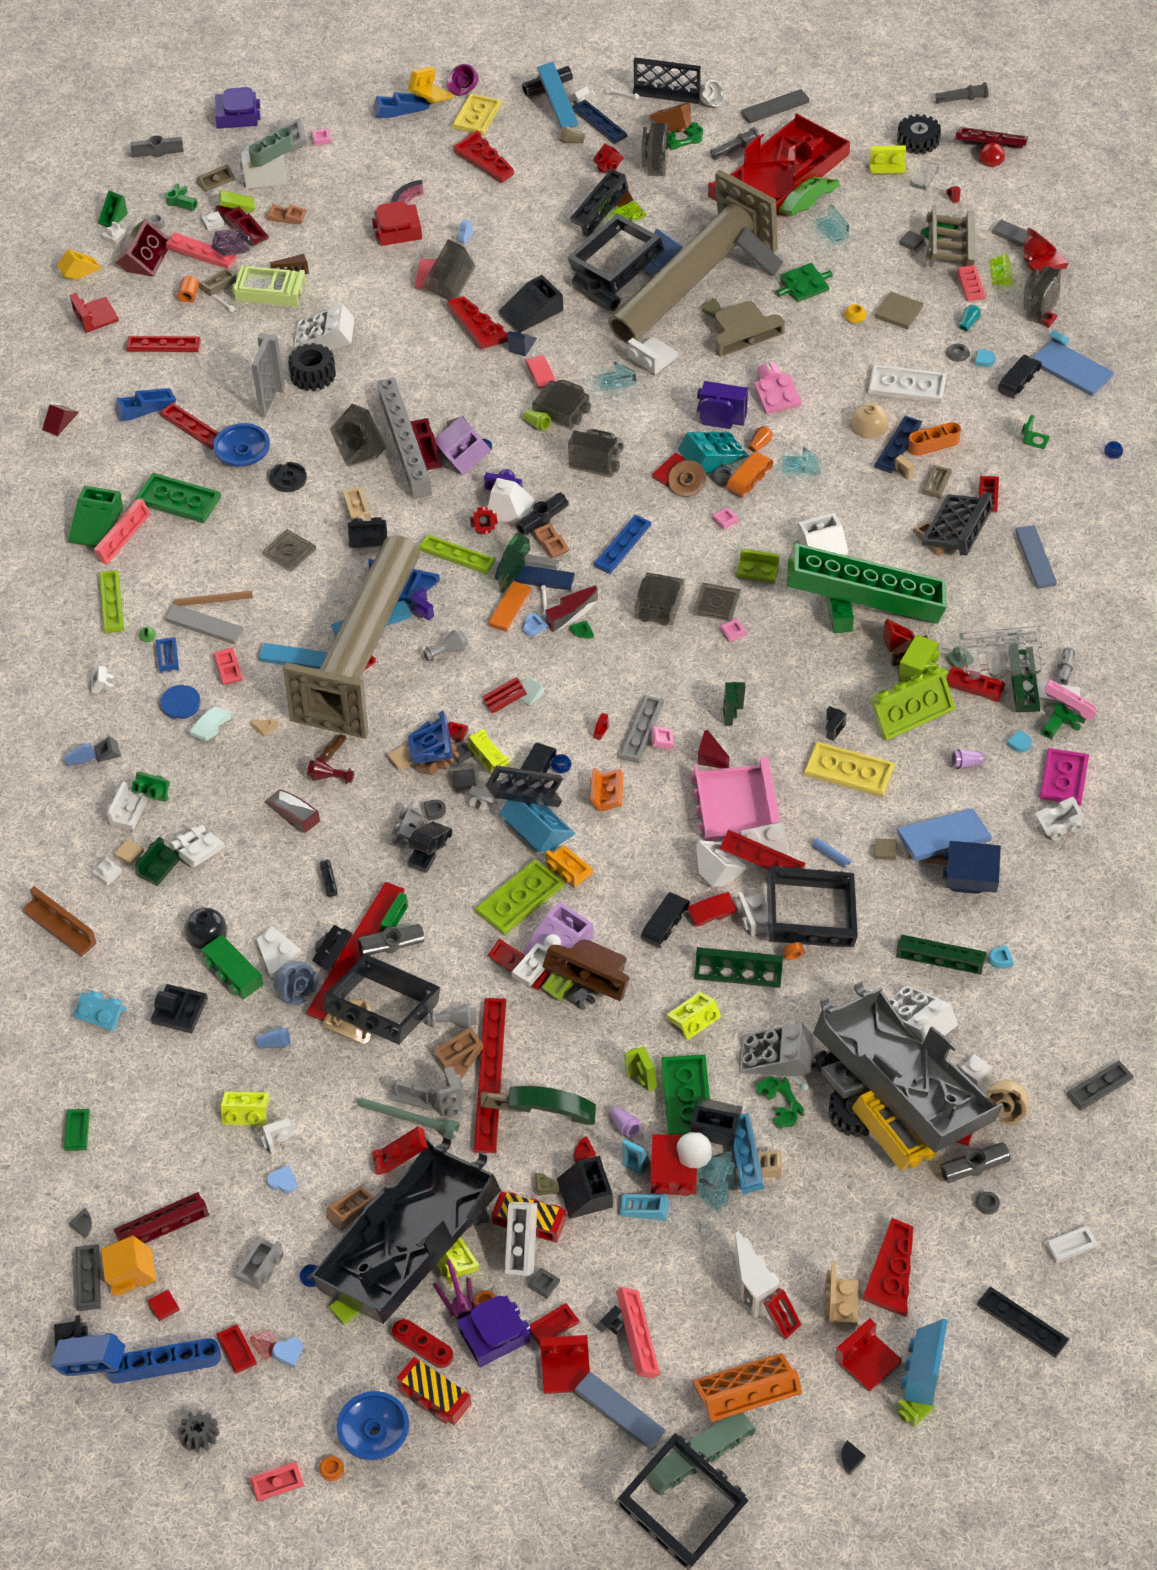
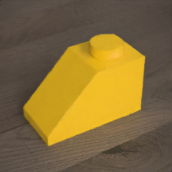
M67 249L57 264L61 274L67 279H79L102 269L94 257L71 249Z

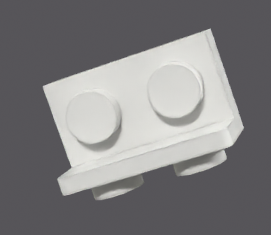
M739 892L738 901H735L737 913H742L743 915L742 924L744 930H749L751 936L768 932V907L762 893L744 898L743 893Z

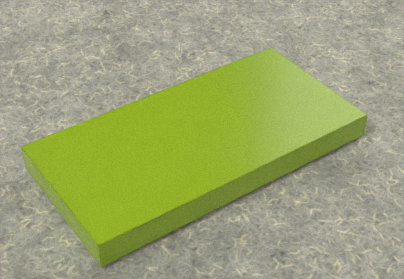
M534 859L475 908V912L505 936L565 886V882Z

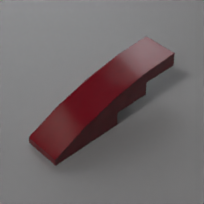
M220 205L215 207V211H218L220 216L244 240L253 246L269 239L267 233L249 213L246 214L240 206L235 209Z

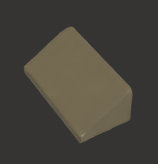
M228 164L198 176L196 182L204 192H207L235 180V177Z
M481 1092V1107L523 1112L508 1108L509 1096Z

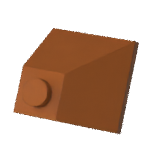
M688 102L662 109L650 114L649 117L669 131L676 130V133L686 130L687 126L691 125V105Z

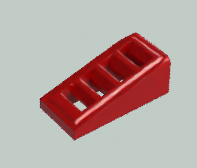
M980 476L979 498L982 497L983 492L994 493L991 494V498L994 499L992 501L994 507H992L993 510L991 512H998L999 476ZM983 486L995 487V489L983 488Z

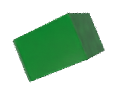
M108 190L98 224L110 227L112 222L119 223L128 214L124 196Z

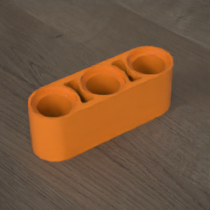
M949 422L913 432L909 436L908 451L912 455L919 456L956 446L960 442L961 426L958 423Z
M754 452L730 477L726 486L727 490L744 498V495L756 486L754 484L766 475V471L768 469L771 470L773 460L758 452Z

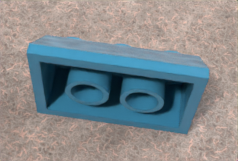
M507 800L500 811V814L505 818L504 821L514 827L520 837L528 840L531 843V847L537 852L551 851L575 834L546 805Z
M941 1319L917 1329L916 1337L910 1338L908 1352L912 1353V1357L907 1356L905 1371H909L908 1376L903 1375L901 1389L905 1390L904 1400L933 1406L947 1319Z

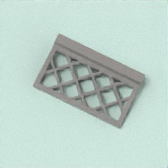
M259 333L257 337L259 350L252 363V371L260 417L265 418L275 397L274 395L277 392H284L285 383L278 337L276 335Z

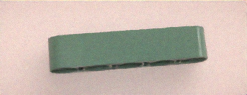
M742 1412L724 1418L692 1439L690 1447L697 1453L699 1451L702 1452L712 1463L723 1456V1452L729 1448L732 1450L744 1442L743 1439L747 1436H753L756 1428ZM674 1451L663 1458L647 1478L658 1493L664 1495V1491L670 1487L673 1489L685 1481V1477L690 1474L693 1476L698 1471Z

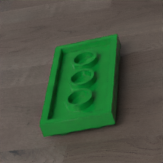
M152 473L135 499L143 500L147 507L205 523L220 500L221 493Z
M706 1054L661 1057L668 1135H685L690 1133V1124L698 1098L710 1099Z

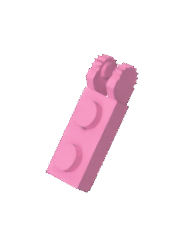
M1052 680L1047 681L1044 692H1046L1049 698L1061 700L1071 710L1077 709L1080 711L1081 716L1086 717V719L1095 717L1096 708L1094 704L1092 705L1089 701Z

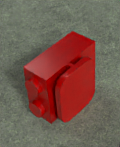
M397 201L381 204L374 211L375 218H372L373 229H377L374 230L376 241L380 240L381 246L422 239V229L416 204L407 205L405 202Z
M652 1134L651 1194L697 1195V1168H689L682 1165L677 1152V1143L683 1135Z

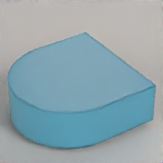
M1052 330L1050 333L1051 339L1065 346L1070 341L1069 338L1055 330Z
M979 349L975 365L990 367L995 363L996 356L992 351Z
M1019 729L1007 741L1006 745L1016 752L1023 753L1031 748L1032 740L1029 735Z
M1007 946L991 950L989 962L993 967L1007 968L1014 965Z

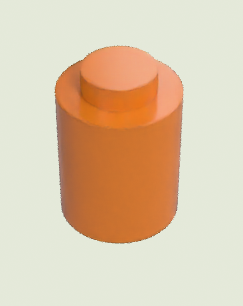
M185 276L182 278L177 294L181 302L193 303L195 301L199 287V281L195 277Z

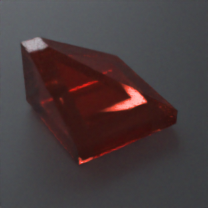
M270 1329L250 1337L252 1346L264 1360L272 1356L274 1345L280 1341Z

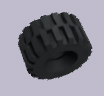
M307 343L304 346H298L297 350H293L292 354L289 355L288 365L291 382L293 381L295 386L298 385L299 389L304 387L305 391H309V389L317 391L316 388L322 390L324 385L328 387L330 382L334 381V377H336L334 355L327 346L323 347L322 344L316 345V343L308 345Z

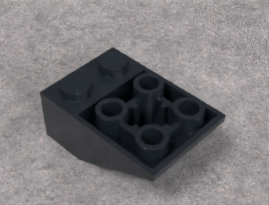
M540 275L528 281L498 312L517 332L521 333L562 312L563 294L543 275Z

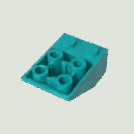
M727 431L687 432L678 448V451L686 461L691 460L699 463L704 468L706 474L713 472L718 467H722L723 464L729 465L749 456L743 446L734 438V435Z

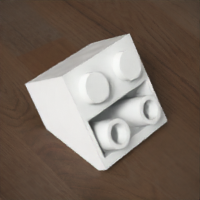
M835 512L798 523V539L801 544L848 555L843 528Z

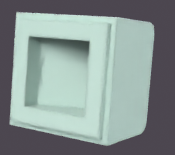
M530 677L524 680L522 686L527 695L521 697L520 700L531 706L543 695V686Z

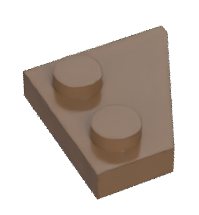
M472 1027L434 1049V1052L445 1069L453 1067L455 1074H460L461 1079H463L483 1049V1044Z

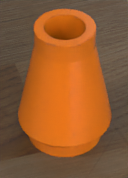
M766 426L757 428L750 444L747 446L748 450L758 452V450L772 440V431Z

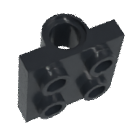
M166 984L164 990L159 991L156 995L155 1010L151 1017V1023L192 1034L208 999L207 993Z

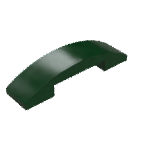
M514 1086L509 1089V1109L528 1113L531 1109L571 1116L572 1122L587 1125L595 1124L596 1104L584 1097L559 1089L539 1086Z

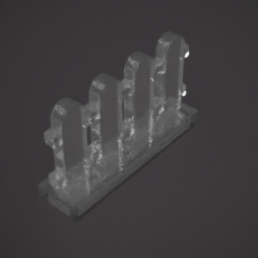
M1040 625L959 633V651H961V655H965L967 666L963 668L964 673L968 672L969 677L973 680L980 678L981 671H988L989 675L993 678L1001 675V669H1009V673L1013 676L1019 675L1022 667H1029V671L1033 674L1040 673L1042 665H1045V658L1041 659L1039 648H1042ZM1026 649L1027 660H1020L1019 650ZM1005 651L1007 662H1000L998 652ZM978 654H986L987 664H980Z

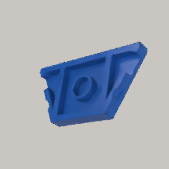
M372 559L368 560L369 570L374 562ZM413 569L398 602L405 600L407 604H411L410 598L422 587L428 591L440 581V575Z
M443 710L438 713L440 718L432 724L427 721L408 736L411 759L414 764L453 758L447 716Z

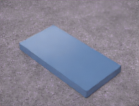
M1053 339L1033 357L1042 362V370L1090 396H1093L1114 375L1113 371Z
M973 808L897 828V835L914 861L944 854V848L948 849L950 841L982 844L990 842L992 837Z

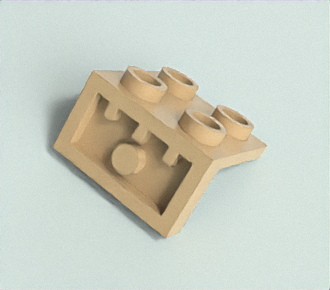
M832 1262L831 1270H826L824 1316H829V1324L857 1326L858 1280L836 1279V1262Z

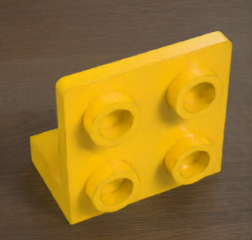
M429 66L411 72L408 90L413 92V95L423 97L429 103L434 104L451 99L454 95L433 85L436 78V68Z

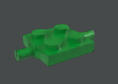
M811 262L780 274V280L784 284V288L776 290V294L778 297L789 294L797 302L828 291L829 286L825 279L833 277V273L831 270L820 273Z

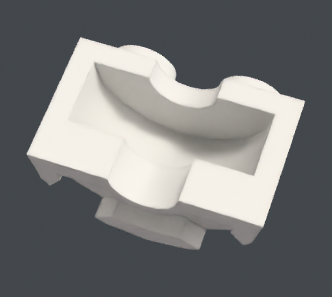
M1074 797L1060 802L1056 808L1050 809L1047 807L1035 813L1046 834L1052 840H1059L1063 837V834L1078 832L1083 827L1081 823L1084 815Z

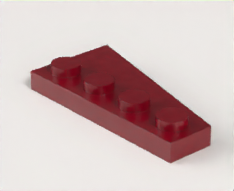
M960 127L956 132L955 138L981 143H997L1001 146L1009 144L1015 148H1023L1028 143V136Z

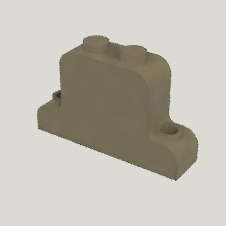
M745 301L720 310L715 314V329L719 333L716 337V353L719 357L785 334V321L780 315L776 314L764 316L752 301Z

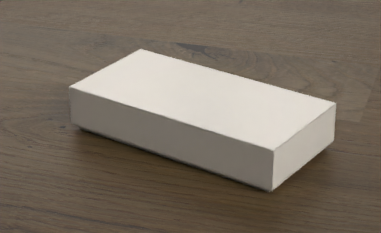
M1088 1226L1071 1231L1045 1243L1056 1263L1098 1247V1243Z

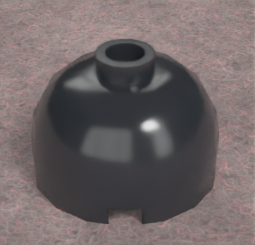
M203 907L196 909L186 919V939L191 946L197 949L204 948L221 935L225 938L227 936L226 920L219 911L213 908Z

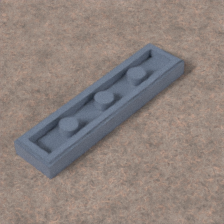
M1035 525L1016 528L1017 538L1037 589L1056 586L1057 581Z
M589 1372L575 1388V1392L649 1450L653 1448L666 1431L592 1372Z

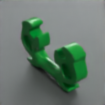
M693 122L689 125V128L686 127V135L690 136L689 138L676 140L675 132L671 131V134H667V130L661 131L659 138L663 146H670V150H675L681 146L702 142L703 128L698 123Z
M768 1076L762 1082L757 1083L756 1092L758 1096H761L764 1091L767 1093L766 1099L770 1100L776 1097L777 1092H780L789 1104V1110L785 1109V1107L775 1110V1115L780 1116V1118L773 1117L775 1127L778 1129L793 1127L797 1123V1112L804 1116V1108L794 1097L791 1085L786 1077H783V1083L773 1076Z

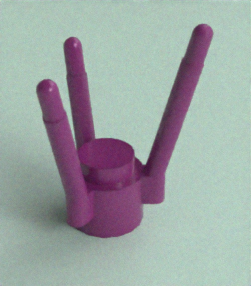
M448 1259L447 1265L456 1292V1297L452 1299V1305L436 1282L433 1283V1286L448 1308L450 1316L455 1315V1318L459 1320L471 1314L473 1308H475L471 1278L468 1277L466 1279V1298L465 1295L461 1294L451 1260Z

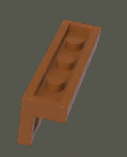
M35 886L30 889L33 900L22 908L25 915L80 957L97 944L91 928Z

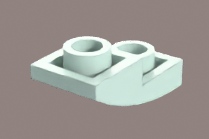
M214 706L197 721L190 731V736L196 737L201 741L210 740V738L219 734L218 726L231 719V712Z

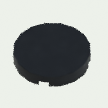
M286 462L283 465L281 463L271 470L269 474L270 484L278 491L294 492L305 485L307 473L305 468L299 463Z

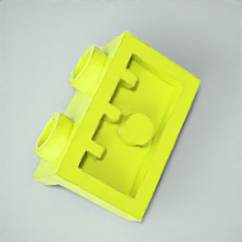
M871 146L870 173H905L906 146Z
M700 991L668 1013L667 1017L669 1022L682 1029L684 1037L689 1040L719 1019L721 1015L716 1001Z
M225 1091L221 1103L222 1124L265 1126L267 1123L266 1111L270 1101L269 1093Z
M461 1237L436 1264L441 1275L450 1286L453 1285L447 1265L448 1259L452 1262L457 1278L477 1272L480 1267Z

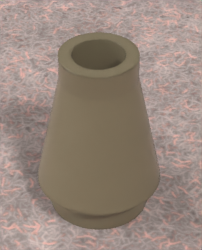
M562 126L560 140L563 143L583 144L586 133L577 131L569 126Z

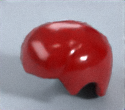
M987 143L979 151V161L988 167L999 166L1005 159L1004 149L997 143Z

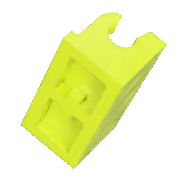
M481 729L469 736L467 747L492 774L496 766L505 767L510 764L509 757L507 755L504 756L486 734L487 731Z

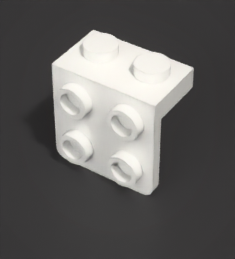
M655 337L649 338L643 344L634 338L628 341V358L654 375L678 357L676 350Z

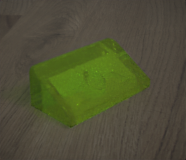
M1004 253L990 259L992 285H1014L1009 256Z

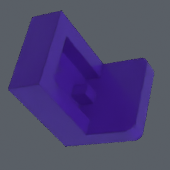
M422 587L410 598L411 610L419 618H425L430 621L434 617L433 605L427 601V591Z

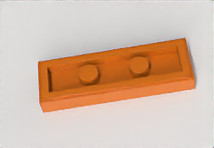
M513 581L488 622L489 626L507 632L530 594L531 587Z

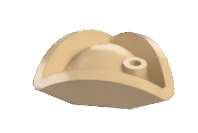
M361 999L347 1000L371 1011L368 1001ZM329 1013L323 1021L324 1028L362 1044L370 1040L371 1032Z

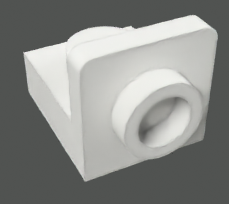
M289 1118L263 1126L265 1135L261 1136L264 1148H269L271 1155L276 1154L273 1142H284L290 1136H293Z

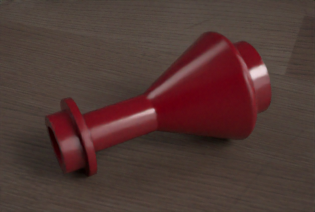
M319 757L315 761L310 760L307 770V776H311L312 781L335 777L344 779L346 784L353 782L355 771H351V768L347 772L333 769Z

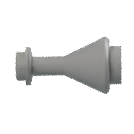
M452 630L441 645L432 649L427 646L426 650H423V654L427 661L432 660L433 662L435 660L434 656L442 652L464 651L468 641L462 631Z
M468 1003L451 1013L435 1014L434 1010H432V1012H428V1025L435 1027V1023L452 1022L469 1029L471 1025H477L476 1007L470 1008Z

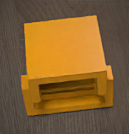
M135 1236L128 1237L101 1249L105 1282L110 1284L112 1295H123L135 1290L136 1285L142 1287L156 1282L152 1249Z

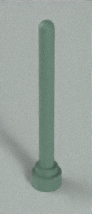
M360 1098L357 1102L360 1107L440 1130L444 1136L455 1139L454 1131L458 1132L460 1123L454 1120L441 1122L364 1098Z

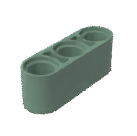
M286 127L280 128L249 146L251 165L261 167L292 150L294 147L292 130Z

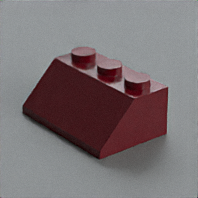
M145 218L133 228L115 263L128 273L154 277L168 251L166 242L169 238Z

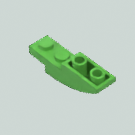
M812 177L804 181L788 195L780 206L779 212L786 213L787 216H794L799 211L810 209V206L816 204V198H820L824 193H831L834 189L840 187L839 180Z

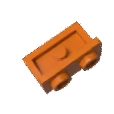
M597 768L592 769L589 799L598 811H607L622 806L624 773L620 769L603 774Z

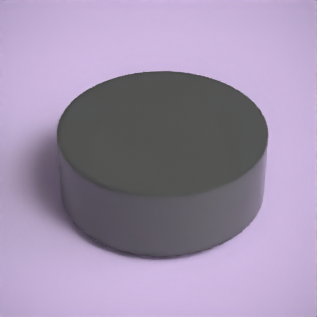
M992 1192L981 1193L976 1202L978 1210L987 1215L996 1213L1000 1205L998 1196Z

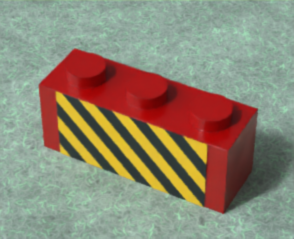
M500 1191L491 1214L493 1225L507 1228L509 1203H537L536 1237L558 1243L566 1222V1210L558 1205L541 1203L537 1199L520 1197L513 1192L506 1193Z
M415 1357L411 1359L396 1377L398 1391L406 1398L413 1397L422 1409L426 1411L432 1410L436 1413V1417L445 1424L449 1422L455 1425L472 1404L469 1393Z

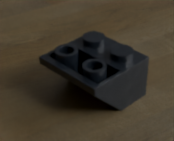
M699 1097L695 1104L690 1132L702 1133L711 1143L734 1147L743 1107Z
M600 1155L577 1161L557 1178L569 1219L613 1208V1193Z

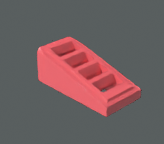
M975 265L958 268L957 278L967 301L985 299L984 290Z

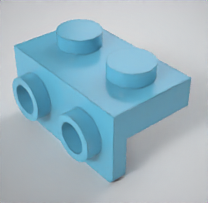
M92 990L90 994L82 992L73 1017L114 1031L121 1011H126L127 1007L121 1005V1000L112 997L109 1000L103 999V994Z

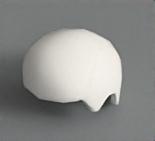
M708 80L701 86L700 99L705 105L718 107L725 100V97L722 95L724 88L718 81ZM715 99V102L710 103L709 100Z
M690 1132L683 1135L677 1143L679 1160L684 1166L700 1168L707 1165L712 1157L711 1143L702 1133Z

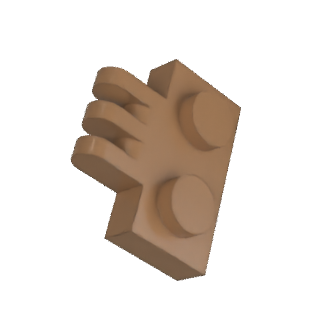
M451 742L453 758L418 763L415 766L418 773L433 775L439 769L447 770L449 764H452L454 759L459 757V753L455 751L457 747L454 742Z

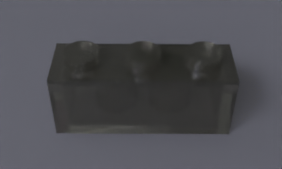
M448 239L428 273L423 288L447 300L458 298L476 267L465 247Z
M353 403L330 428L347 467L377 459L387 448L369 410Z

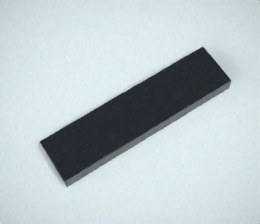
M991 1286L977 1302L978 1307L1055 1358L1069 1342L1068 1337Z

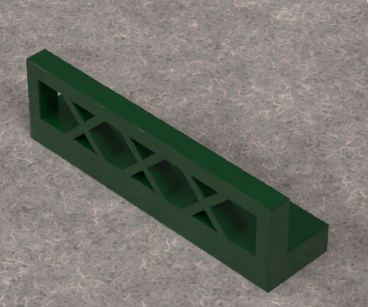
M1009 639L1008 656L1015 712H1040L1033 649H1018L1017 639ZM1028 654L1029 658L1023 662L1020 660L1019 655ZM1025 668L1031 673L1028 676H1024L1021 670ZM1026 680L1033 684V688L1029 691H1026L1023 687V682ZM1028 696L1030 700L1035 702V705H1024Z
M902 934L898 941L896 958L982 975L986 951Z
M697 947L694 979L780 988L783 956ZM700 965L710 966L713 972L708 975L699 974ZM725 968H731L735 974L725 977L720 971ZM746 970H751L756 976L752 979H746L742 973ZM768 972L777 973V982L767 981L763 976Z

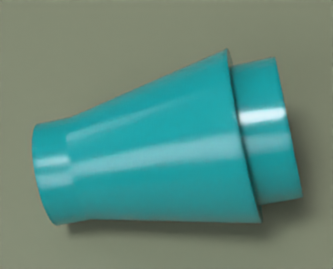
M972 304L965 307L958 326L959 329L968 331L981 317L979 307Z

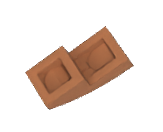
M272 204L267 220L302 224L307 210L291 204L288 209Z
M551 523L534 530L533 535L551 558H555L570 550L561 534L558 535Z

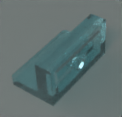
M832 204L828 205V215L817 219L816 225L830 242L835 245L849 239V223Z

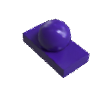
M503 469L498 474L486 472L484 475L486 490L492 491L497 478L514 481L523 488L522 479L516 478L512 470Z

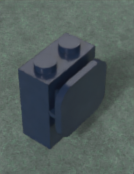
M950 841L948 849L944 848L943 861H947V867H943L942 880H946V888L959 893L979 894L983 891L997 893L1001 845Z

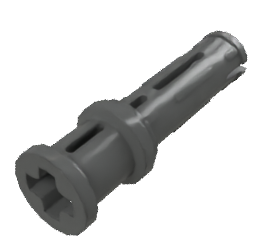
M983 82L981 85H968L967 88L936 93L935 96L939 104L969 98V100L983 96L987 98L989 92L987 83Z
M752 127L748 132L740 133L735 139L710 150L711 157L717 160L741 147L745 148L752 140L760 136L757 129Z

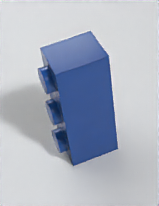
M112 1333L98 1336L88 1335L81 1338L70 1337L69 1339L59 1340L50 1366L64 1376L118 1371L126 1345Z

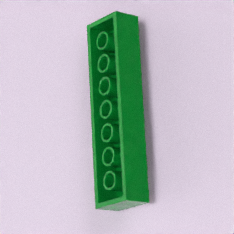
M799 543L794 544L789 555L787 587L937 624L946 609V580Z

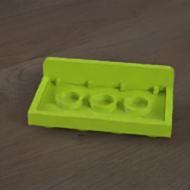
M940 666L932 667L928 670V673L914 675L910 681L899 682L893 685L894 688L881 690L876 693V696L870 698L884 740H890L956 709L945 677L948 674L947 669L940 668Z

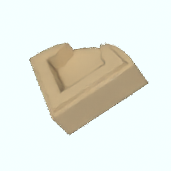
M256 719L250 722V725L264 737L277 728L279 722L273 719Z

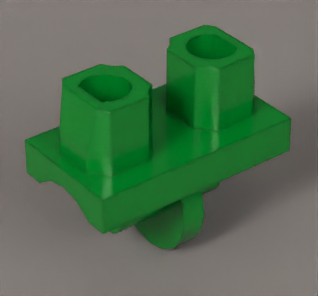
M139 771L136 772V778L132 781L131 791L136 794L146 793L151 799L166 802L169 798L168 788L170 781L165 780L160 775L153 776Z

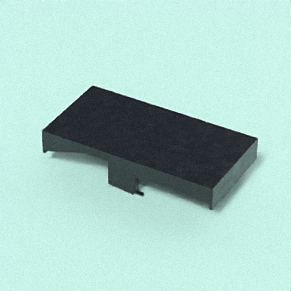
M443 1135L442 1143L434 1147L425 1137L427 1149L420 1153L393 1187L387 1188L384 1186L310 1275L318 1290L384 1324L501 1191L494 1174L482 1169L487 1163L486 1154L479 1152L477 1161L470 1163L446 1152L451 1146V1138Z

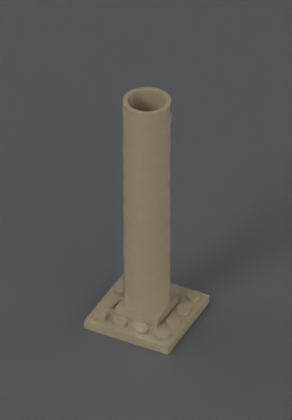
M719 169L715 173L718 215L609 318L608 324L613 334L626 344L632 338L638 341L737 246L734 241L743 228L747 227L773 253L778 250L776 199Z
M392 535L384 540L320 669L285 663L283 671L291 722L359 738H367L369 731L364 683L360 678L419 559L418 547L408 538Z

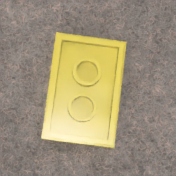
M470 93L454 120L452 128L471 133L478 130L481 135H484L502 105V100Z

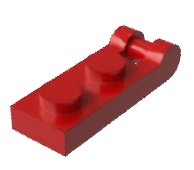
M953 666L946 679L948 686L951 688L979 695L995 702H999L1001 692H1003L1006 686L1001 680Z
M417 1126L384 1148L374 1150L371 1154L373 1161L376 1163L374 1166L375 1174L388 1173L427 1149L424 1129Z

